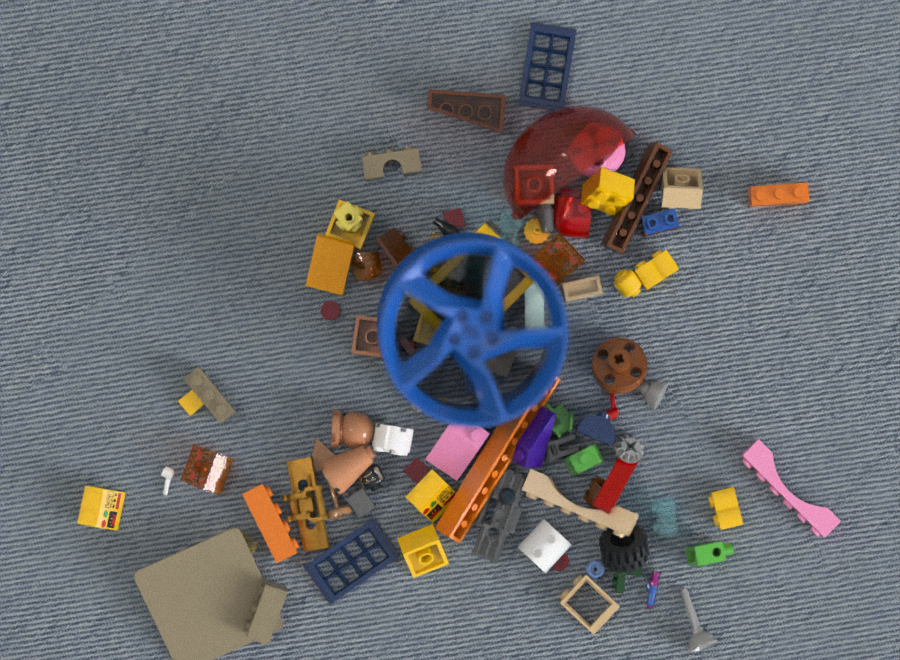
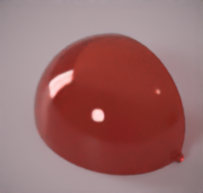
M592 106L563 107L535 120L515 140L504 165L503 190L505 198L513 211L511 214L512 218L515 221L517 219L520 220L580 174L627 141L635 137L634 130L629 129L614 114Z

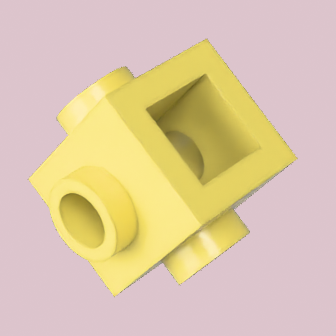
M348 201L333 213L338 220L335 223L342 232L345 229L348 233L351 230L355 232L362 226L361 222L363 219L361 216L363 213L357 206L352 207ZM348 216L353 217L351 221L346 220Z

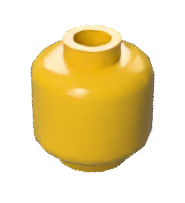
M622 269L614 276V287L623 297H635L640 293L642 282L633 270Z

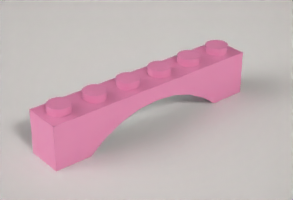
M756 439L740 455L743 458V464L749 469L752 467L757 472L755 474L756 477L763 483L766 481L770 485V491L776 496L780 495L784 499L783 504L790 510L793 508L798 513L796 515L797 518L803 523L807 522L815 536L825 538L841 522L827 507L808 504L798 499L785 487L776 472L773 453L759 439Z

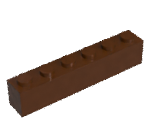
M658 142L649 143L633 176V179H635L633 200L614 215L602 239L601 246L618 254L624 253L673 150Z

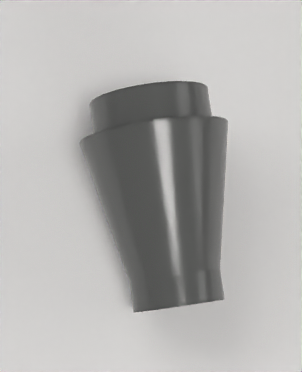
M552 205L537 206L536 214L542 228V233L554 232V209Z

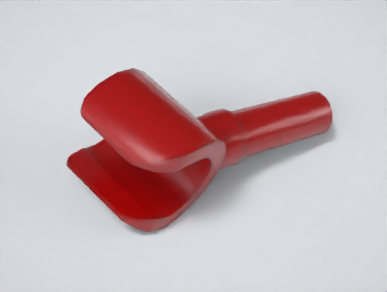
M609 393L611 409L606 410V414L610 416L609 420L617 418L619 412L615 404L614 393Z

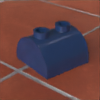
M600 411L597 415L582 419L574 430L608 446H612L615 440L614 427L608 420L610 416Z

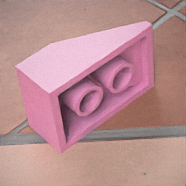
M449 424L425 460L457 481L490 433L481 427H461Z

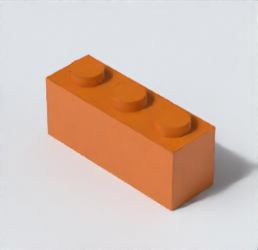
M808 182L750 186L748 188L749 208L806 204L809 202Z

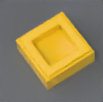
M193 390L178 401L190 416L205 405Z

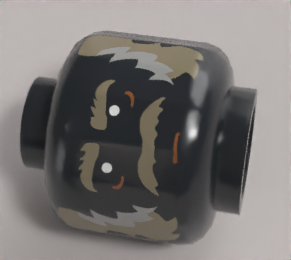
M372 463L358 479L364 490L371 489L373 492L382 487L381 483L385 481V476L380 466Z

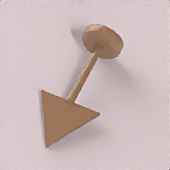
M316 438L312 459L315 472L325 469L324 465L320 466V462L335 456V454ZM327 480L335 509L327 512L326 515L329 516L327 520H334L352 514L353 510L350 506H339L335 489Z

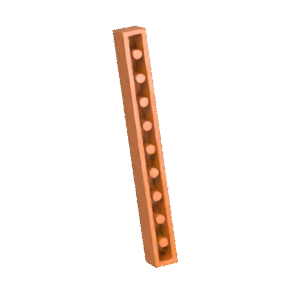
M556 378L543 398L529 410L497 425L435 529L461 544L511 462L517 442L539 409L545 406L561 380L560 378Z

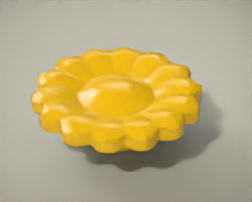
M538 218L535 220L531 219L524 226L525 231L523 234L530 243L537 245L547 240L549 233H542Z

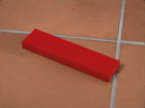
M618 457L592 504L609 515L638 462L627 463Z

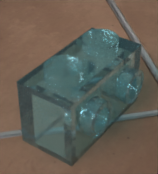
M501 210L496 234L501 239L518 247L520 237H517L518 229L521 230L523 218H520L521 213Z
M674 497L654 498L653 503H651L652 515L655 514L656 521L653 522L654 534H657L659 538L678 536Z

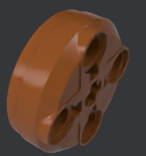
M626 338L609 339L602 343L593 355L591 363L593 378L606 393L623 394L631 392L645 381L647 374L646 355L642 348L632 340ZM626 349H632L634 351L632 353H629L626 351ZM601 355L607 356V358L604 360H601L598 357ZM633 373H639L641 376L635 378L631 375ZM611 379L614 383L607 384L605 381Z

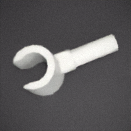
M165 467L161 476L166 478L163 490L164 495L168 494L169 484L174 475V470L169 467Z

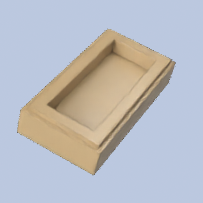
M599 275L561 283L565 302L603 294Z

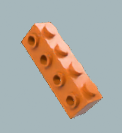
M263 483L243 493L242 495L276 563L298 553L297 548H299V544L295 537L291 538L288 532L291 530L286 520H282L280 516L282 510L278 503L274 504L271 498L274 495L270 486H265Z

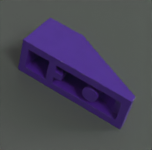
M545 407L539 409L517 442L512 461L524 468L542 467L556 413Z

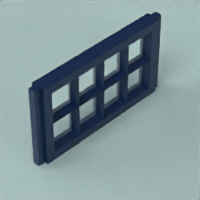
M531 23L518 105L563 112L576 29ZM536 34L550 36L549 48L534 46ZM554 37L568 39L566 51L552 49ZM534 50L548 53L546 65L532 62ZM551 53L565 55L564 68L550 65ZM531 67L545 69L543 81L529 79ZM549 70L563 72L561 84L547 82ZM528 83L542 85L540 97L526 95ZM546 86L560 88L558 100L544 98Z
M373 518L305 565L304 568L328 603L332 604L399 557V554ZM369 530L376 542L366 549L358 537ZM353 540L356 541L363 551L354 558L350 556L344 547ZM379 545L387 557L376 564L369 551ZM341 549L348 562L338 568L331 556ZM365 555L373 567L362 573L355 561ZM327 559L335 571L324 577L317 565ZM352 565L359 577L349 583L341 571ZM338 574L345 586L335 593L327 581Z

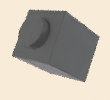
M357 487L348 493L350 497L347 498V501L359 518L376 507L363 488L359 490Z

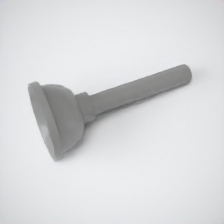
M665 381L663 383L653 382L650 385L645 383L636 389L645 395V401L655 411L664 396L668 383Z
M687 588L681 589L680 593L693 628V635L689 639L688 652H696L717 644V639H714L711 633L704 632L703 627H700Z

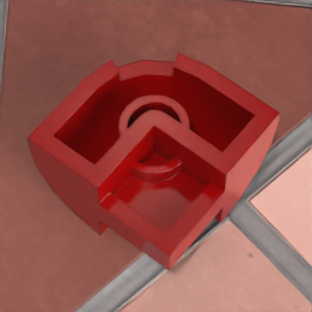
M555 196L553 205V225L561 235L567 237L588 239L592 208L581 204V199Z

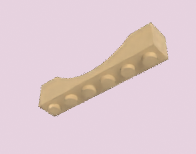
M530 469L522 488L523 491L527 492L525 496L534 500L537 497L544 499L543 504L552 508L554 505L560 506V511L569 515L574 512L579 515L578 519L587 523L589 520L595 521V526L603 530L609 527L614 530L613 534L624 538V535L630 537L639 516L619 506L613 507L609 515L602 510L580 507L569 501L559 491L551 477L533 469Z

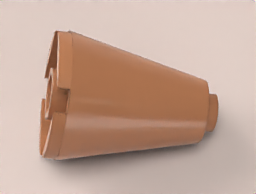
M365 445L322 460L320 466L324 465L325 469L322 471L334 489L338 487L340 491L337 493L343 494L374 462L373 457L375 454L370 446L366 448Z

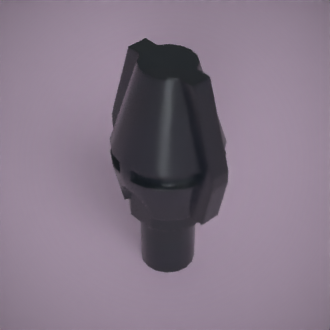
M438 217L433 221V224L439 228L443 235L460 233L455 225L443 222Z

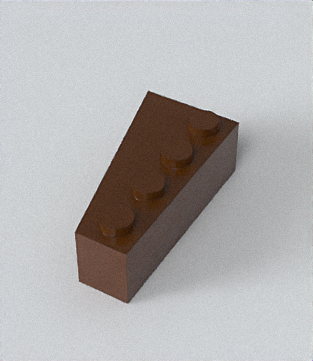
M429 89L427 109L503 133L505 95Z

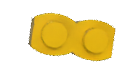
M660 249L651 255L652 260L647 263L643 260L635 266L637 270L634 272L641 280L642 286L646 291L679 270L667 250L662 252Z
M734 487L710 492L711 497H708L710 508L715 510L716 515L713 516L715 527L719 526V529L723 530L743 525Z

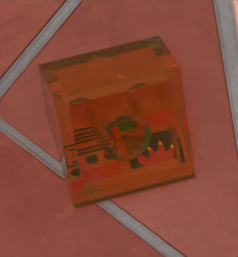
M560 233L532 257V260L540 265L549 275L556 288L585 261Z
M193 444L181 481L205 491L221 495L233 458Z

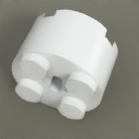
M376 423L372 441L373 450L380 452H389L391 450V454L407 456L410 453L414 430Z

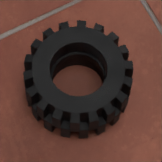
M635 525L630 537L624 535V538L613 534L614 530L607 527V530H604L599 538L601 558L605 567L611 568L613 572L618 571V573H631L632 570L637 571L639 567H643L645 565L644 562H647L648 556H650L645 530L641 529V526Z

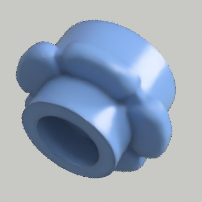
M592 560L588 563L586 573L592 579H598V577L604 575V564L601 561Z

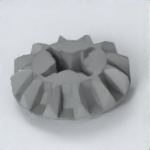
M624 434L615 441V453L624 462H638L644 454V445H641L640 439L634 438L633 435L628 436ZM633 445L632 450L625 451L627 446Z

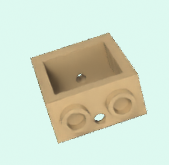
M586 574L583 576L579 575L572 582L574 586L570 590L566 589L559 596L561 598L559 603L594 635L620 606ZM585 582L591 585L610 603L591 624L567 603Z

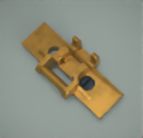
M312 457L286 461L292 488L291 494L283 495V501L290 502L292 512L291 515L287 516V522L298 520L304 552L329 548L324 521L329 519V516L326 515L321 490L323 485H317ZM313 490H314V495H315V500H316L318 515H316V512H315V507H314V502H313V497H312V491H313ZM308 520L315 522L316 526L314 529L308 526Z

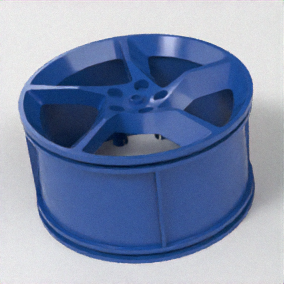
M464 232L444 235L430 240L413 250L399 263L387 280L381 294L377 311V335L383 360L393 383L414 407L429 417L450 425L486 427L509 421L523 414L548 392L555 382L566 356L568 321L565 306L555 284L531 257L512 243L501 238L482 233ZM483 254L491 257L484 288V298L482 300L447 294L425 278L423 273L434 264L458 255ZM516 266L526 273L541 291L548 308L549 326L522 328L512 331L505 330L502 295L512 267ZM408 293L434 310L445 314V317L429 345L406 362H401L395 344V321L400 303L404 295ZM517 348H544L539 362L529 376L516 388L500 397L493 378L484 362ZM449 353L472 379L479 403L458 404L447 402L425 393L415 384L433 370Z

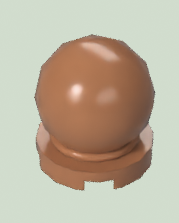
M333 410L331 448L339 449V444H343L350 449L369 445L374 436V423L366 414L358 411L349 412L343 416L341 415V410Z

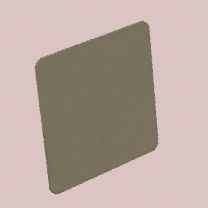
M238 528L226 530L135 572L134 580L173 660H213L254 642V640L246 638L244 626L246 621L251 619L252 614L250 610L253 602L256 603L258 600L257 590L260 584L263 585L264 579L242 532ZM280 615L273 633L280 630L283 626V620Z

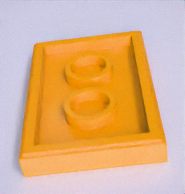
M318 233L305 286L343 295L355 243Z

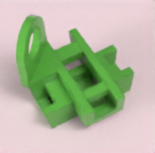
M547 403L545 408L556 413L552 430L561 438V435L567 430L572 431L573 412H568L564 408L563 403L555 409Z

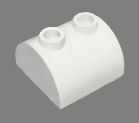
M543 519L518 548L547 573L569 549L571 544Z

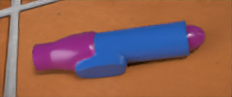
M656 571L652 572V576L647 583L646 590L648 591L646 605L648 609L654 606L659 574Z

